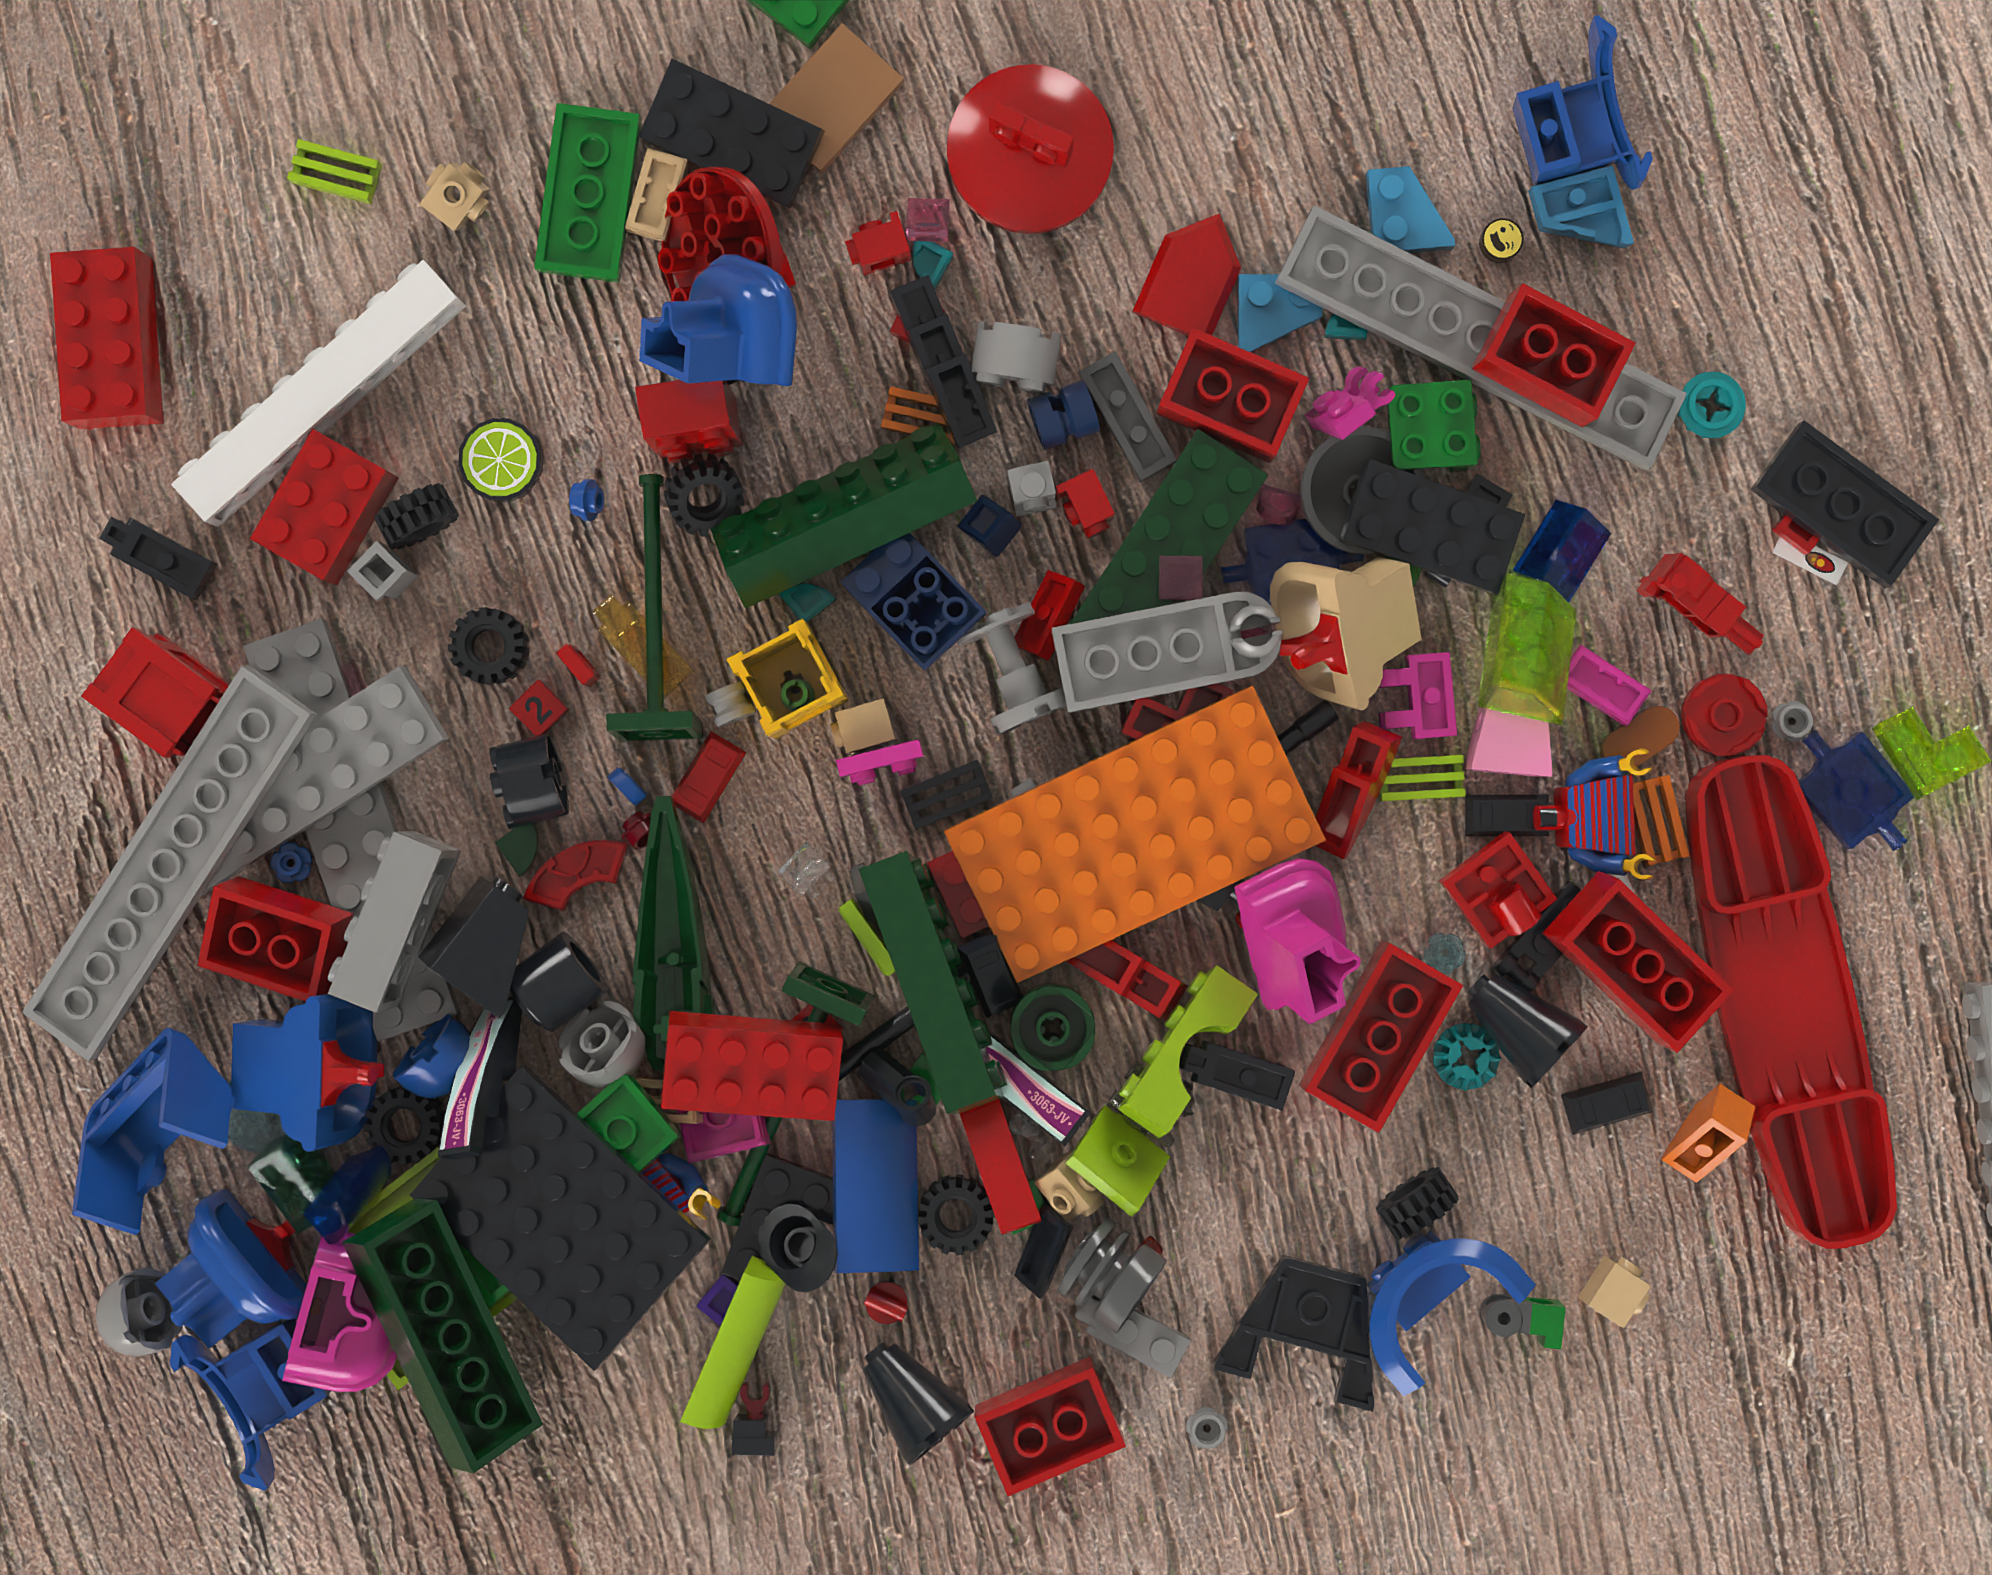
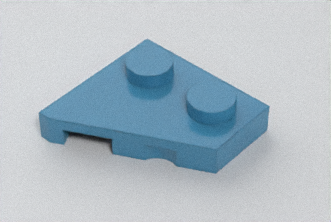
M1613 165L1533 186L1528 191L1538 229L1541 232L1619 248L1630 247L1634 243Z
M1410 166L1367 170L1365 177L1371 234L1408 253L1452 250L1455 247L1454 237Z
M1239 274L1237 277V347L1253 352L1271 342L1274 343L1288 336L1289 333L1320 320L1322 317V307L1274 284L1279 274Z

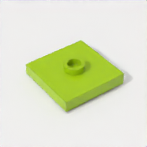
M1105 1104L1097 1112L1065 1163L1132 1217L1140 1210L1170 1156Z

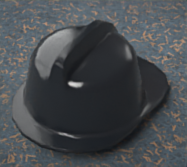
M785 1204L777 1207L766 1216L759 1229L758 1246L760 1255L787 1286L797 1292L808 1293L820 1288L829 1280L835 1269L838 1256L836 1240L831 1232L809 1210L794 1204Z

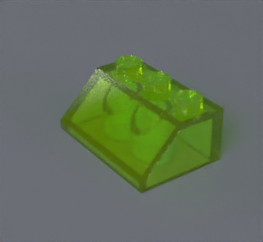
M1507 573L1499 594L1493 596L1478 707L1553 724H1562L1577 611L1549 582Z

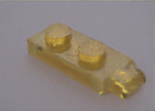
M610 594L592 610L603 623L598 630L646 681L645 617L629 600L621 605ZM663 638L665 699L694 670Z

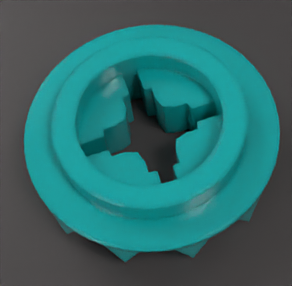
M1711 371L1698 374L1685 383L1682 391L1687 393L1677 416L1682 418L1686 425V430L1694 432L1701 439L1721 438L1739 426L1745 414L1746 400L1742 388L1732 377L1721 372ZM1714 392V404L1725 410L1715 411L1707 419L1706 408L1696 402L1707 400Z
M1459 1023L1447 1028L1438 1037L1433 1049L1434 1067L1441 1079L1448 1085L1465 1091L1484 1087L1491 1078L1496 1076L1499 1062L1502 1059L1497 1044L1486 1029L1473 1023ZM1459 1041L1471 1051L1483 1049L1473 1058L1475 1072L1464 1063L1451 1065L1462 1056L1460 1050L1462 1047Z

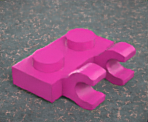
M1358 366L1347 374L1345 387L1342 391L1336 390L1335 392L1328 391L1314 401V408L1304 416L1313 429L1343 440L1375 416V409L1390 403L1396 394L1393 390L1385 389L1377 395L1380 389L1376 383L1381 381L1384 375L1377 371L1368 373L1366 368ZM1363 376H1365V377L1363 378L1362 382H1361L1360 389H1359V386H1358L1359 380H1360Z
M1450 652L1405 656L1406 668L1383 670V677L1378 688L1407 686L1409 710L1379 713L1381 728L1397 729L1411 727L1412 739L1457 735Z
M918 739L837 759L836 763L840 777L850 776L851 783L857 782L858 786L875 782L876 774L874 769L891 765L892 772H898L899 776L915 772V767H917L916 759L923 758L924 754L921 742Z

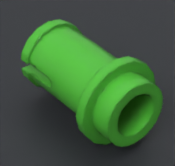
M802 679L788 681L781 689L782 703L792 712L814 701L815 693L812 686ZM796 688H801L803 691L802 698L793 703L790 698L791 692Z

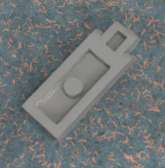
M1092 1296L1084 1305L1078 1308L1075 1317L1088 1324L1086 1332L1089 1335L1172 1378L1191 1342L1190 1337L1137 1309L1133 1311L1120 1331L1115 1334L1093 1318L1100 1299Z

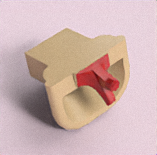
M1376 557L1355 571L1349 572L1306 562H1288L1279 568L1273 576L1270 584V603L1274 612L1281 620L1275 624L1276 631L1283 630L1279 654L1283 657L1284 663L1295 681L1307 692L1320 699L1358 710L1366 709L1369 698L1380 686L1384 663L1422 640L1410 565L1404 562Z

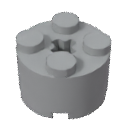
M978 321L971 366L972 372L977 374L976 381L979 384L995 387H1004L1005 380L1019 382L1018 388H1021L1020 390L1045 393L1046 386H1054L1061 334L1052 331L1050 340L1045 339V335L1041 334L1042 329L994 322L993 330H988V324L985 321Z

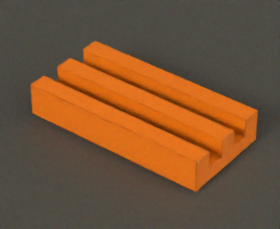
M890 386L881 429L911 436L915 430L921 428L892 421L893 414L947 426L942 415L896 405V401L899 399L938 408L933 396ZM945 433L951 445L957 446L952 435Z
M1670 775L1633 783L1634 823L1642 854L1649 855L1656 860H1644L1645 866L1690 856ZM1655 786H1659L1675 848V850L1672 851L1670 848ZM1645 789L1661 851L1659 854L1654 853L1639 790Z

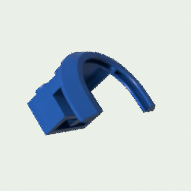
M1599 15L1593 17L1588 35L1592 80L1561 89L1559 81L1519 92L1516 95L1512 109L1534 186L1615 164L1625 184L1630 189L1635 190L1642 185L1653 160L1651 151L1646 152L1643 159H1641L1633 149L1627 135L1618 104L1613 75L1612 54L1618 35L1616 28Z
M1429 1231L1425 1236L1423 1233H1419L1411 1238L1403 1247L1405 1252L1393 1263L1387 1260L1372 1272L1371 1277L1373 1279L1367 1284L1376 1295L1372 1305L1369 1324L1371 1346L1380 1368L1403 1396L1419 1389L1426 1382L1408 1362L1400 1348L1397 1338L1396 1320L1405 1331H1408L1470 1278V1275L1460 1264L1474 1266L1488 1272L1520 1304L1527 1298L1536 1284L1506 1252L1492 1244L1475 1239L1452 1238L1440 1240Z
M294 1319L281 1321L220 1360L195 1337L182 1335L172 1342L171 1368L175 1372L182 1366L188 1367L199 1374L212 1388L231 1417L243 1445L246 1463L244 1470L239 1475L241 1481L260 1490H266L274 1480L275 1468L264 1432L287 1418L289 1420L327 1397L331 1392L325 1389L282 1381L296 1321Z

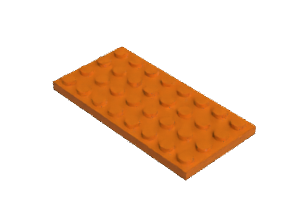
M1253 685L944 830L945 836L993 934L997 935L1000 949L1017 983L1326 841Z

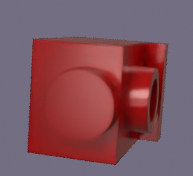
M897 211L889 213L891 222L884 224L882 220L867 222L859 226V232L852 234L853 239L845 241L852 266L860 264L864 276L911 261L910 249Z
M1094 469L1055 486L1057 500L1066 497L1068 501L1062 504V508L1070 525L1074 527L1079 524L1082 533H1085L1087 539L1095 537L1110 528L1107 522L1113 520L1115 513Z

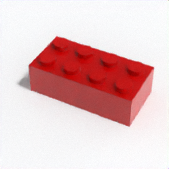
M136 247L50 253L61 421L81 430L164 424L152 258Z
M1600 871L1592 877L1542 933L1656 1043L1675 1053H1678L1734 991L1619 878Z
M1381 940L1348 997L1346 1006L1340 1011L1300 1081L1299 1086L1309 1094L1380 1133L1464 985L1395 945Z
M669 1011L661 1109L834 1121L843 1045L840 1024Z

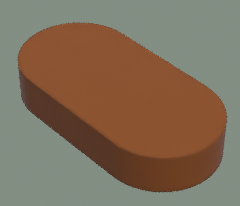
M1663 706L1646 708L1635 715L1627 727L1621 725L1604 737L1600 745V757L1622 755L1623 758H1627L1631 752L1637 749L1648 750L1649 753L1637 754L1634 757V765L1638 767L1675 741L1680 729L1679 720L1669 708Z

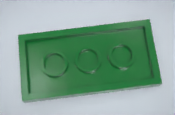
M556 103L534 269L537 272L620 283L627 233L625 225L630 210L639 144L638 136L642 122L640 114Z

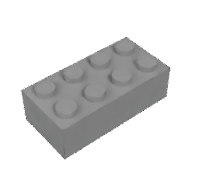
M415 831L393 832L391 837L387 836L383 840L377 854V860L381 861L375 878L371 876L367 880L361 893V901L365 903L359 918L353 917L345 932L344 940L348 942L344 955L342 958L337 957L330 969L328 981L332 982L328 994L375 1013L398 1007L460 855V849Z

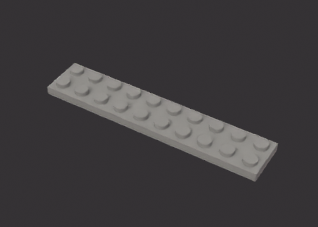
M1315 205L1311 208L1274 283L1465 380H1471V383L1645 471L1652 468L1687 393L1626 363L1598 419L1584 427L1578 426L1471 369L1505 301Z
M319 619L243 645L249 666L314 711L317 715L313 721L352 697L336 646L325 619ZM382 782L306 829L331 906L354 913L353 917L358 918L365 903L361 901L364 885L371 876L375 878L381 861L377 860L379 848L387 836L391 837L393 832L398 831ZM431 926L420 953L434 937ZM417 958L398 1007L378 1013L373 1012V1030L377 1041L379 1042L439 1021L446 1014L454 1016L461 1013L451 984Z
M240 667L22 1011L24 1015L87 1061L97 1059L317 715L314 711L252 667Z

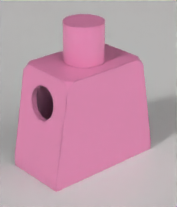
M1503 680L1501 704L1485 703L1480 705L1463 770L1532 777H1552L1548 712L1546 708L1526 706L1529 682Z

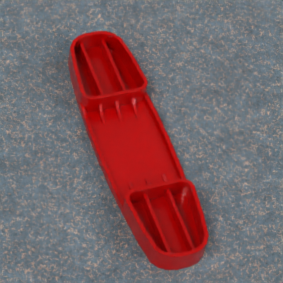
M1768 755L1739 756L1716 761L1698 771L1690 780L1685 793L1687 839L1706 961L1734 989L1732 994L1717 1009L1739 1095L1755 1106L1750 1131L1769 1187L1783 1220L1797 1236L1826 1249H1842L1865 1244L1880 1237L1891 1226L1897 1211L1895 1166L1887 1106L1883 1097L1874 1091L1867 1046L1854 986L1838 923L1827 890L1831 880V868L1811 810L1794 771L1783 761Z

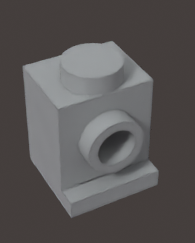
M1049 460L1007 470V480L1016 517L1057 508L1055 502L1056 491Z
M378 541L347 570L376 601H380L384 596L396 600L419 576L389 546Z

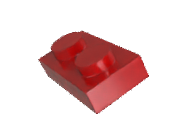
M1047 570L1031 603L1035 614L1022 621L1014 637L1018 648L1049 661L1055 649L1051 629L1067 625L1085 585L1070 577Z
M953 850L927 862L961 937L964 938L988 927L989 924Z

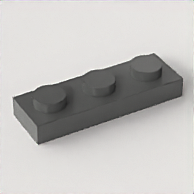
M1116 351L1079 371L1080 379L1085 382L1092 400L1140 483L1175 464L1177 461L1176 456Z

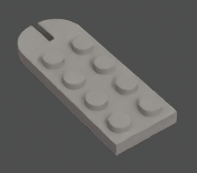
M1232 592L1054 627L1051 631L1067 712L1071 713L1255 676L1266 670L1276 659L1281 645L1283 630L1245 639L1241 638L1240 631L1275 625L1281 620L1270 604L1260 596L1249 592Z

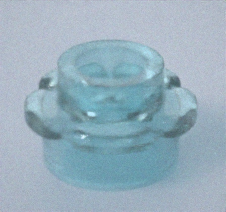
M1437 933L1429 938L1427 942L1428 948L1424 950V959L1429 966L1435 967L1436 970L1443 974H1448L1464 963L1466 953L1463 949V942L1457 935ZM1442 949L1448 950L1446 957L1441 955Z

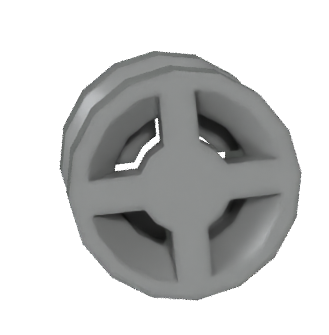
M743 681L724 686L705 696L707 704L713 706L716 712L714 721L717 728L735 723L756 713L753 704L746 700L744 695L746 686Z

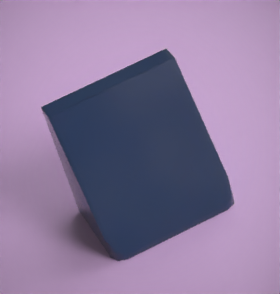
M982 494L957 527L989 553L998 557L1020 530L1021 523L1009 511Z

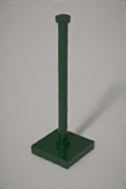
M644 474L639 476V486L643 487L647 709H643L641 713L606 714L607 731L620 742L704 739L703 722L693 711L669 712V709L664 708L660 487L664 486V476Z
M800 961L787 976L781 990L813 1006L807 1022L825 1023L828 1015L833 1014L857 1026L861 1025L875 997L871 993ZM765 1116L766 1129L771 1143L782 1117ZM771 1144L750 1149L725 1207L721 1206L717 1212L716 1217L720 1221L731 1226H739L742 1218L740 1212Z

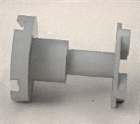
M1030 602L1010 609V607L987 616L988 621L980 625L976 623L957 641L958 646H963L987 637L1003 676L998 678L996 682L1008 710L990 719L996 735L1020 727L1022 724L1037 720L1066 707L1063 688L1050 693L1046 692L1035 664L1026 666L1010 629L1011 626L1035 614Z

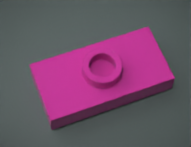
M1581 644L1555 680L1625 727L1628 726L1652 691Z

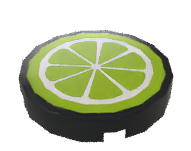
M492 418L478 423L465 435L459 448L458 466L464 482L477 495L492 502H511L525 497L532 490L531 488L536 484L537 480L539 481L543 472L544 454L538 439L524 425L511 419Z

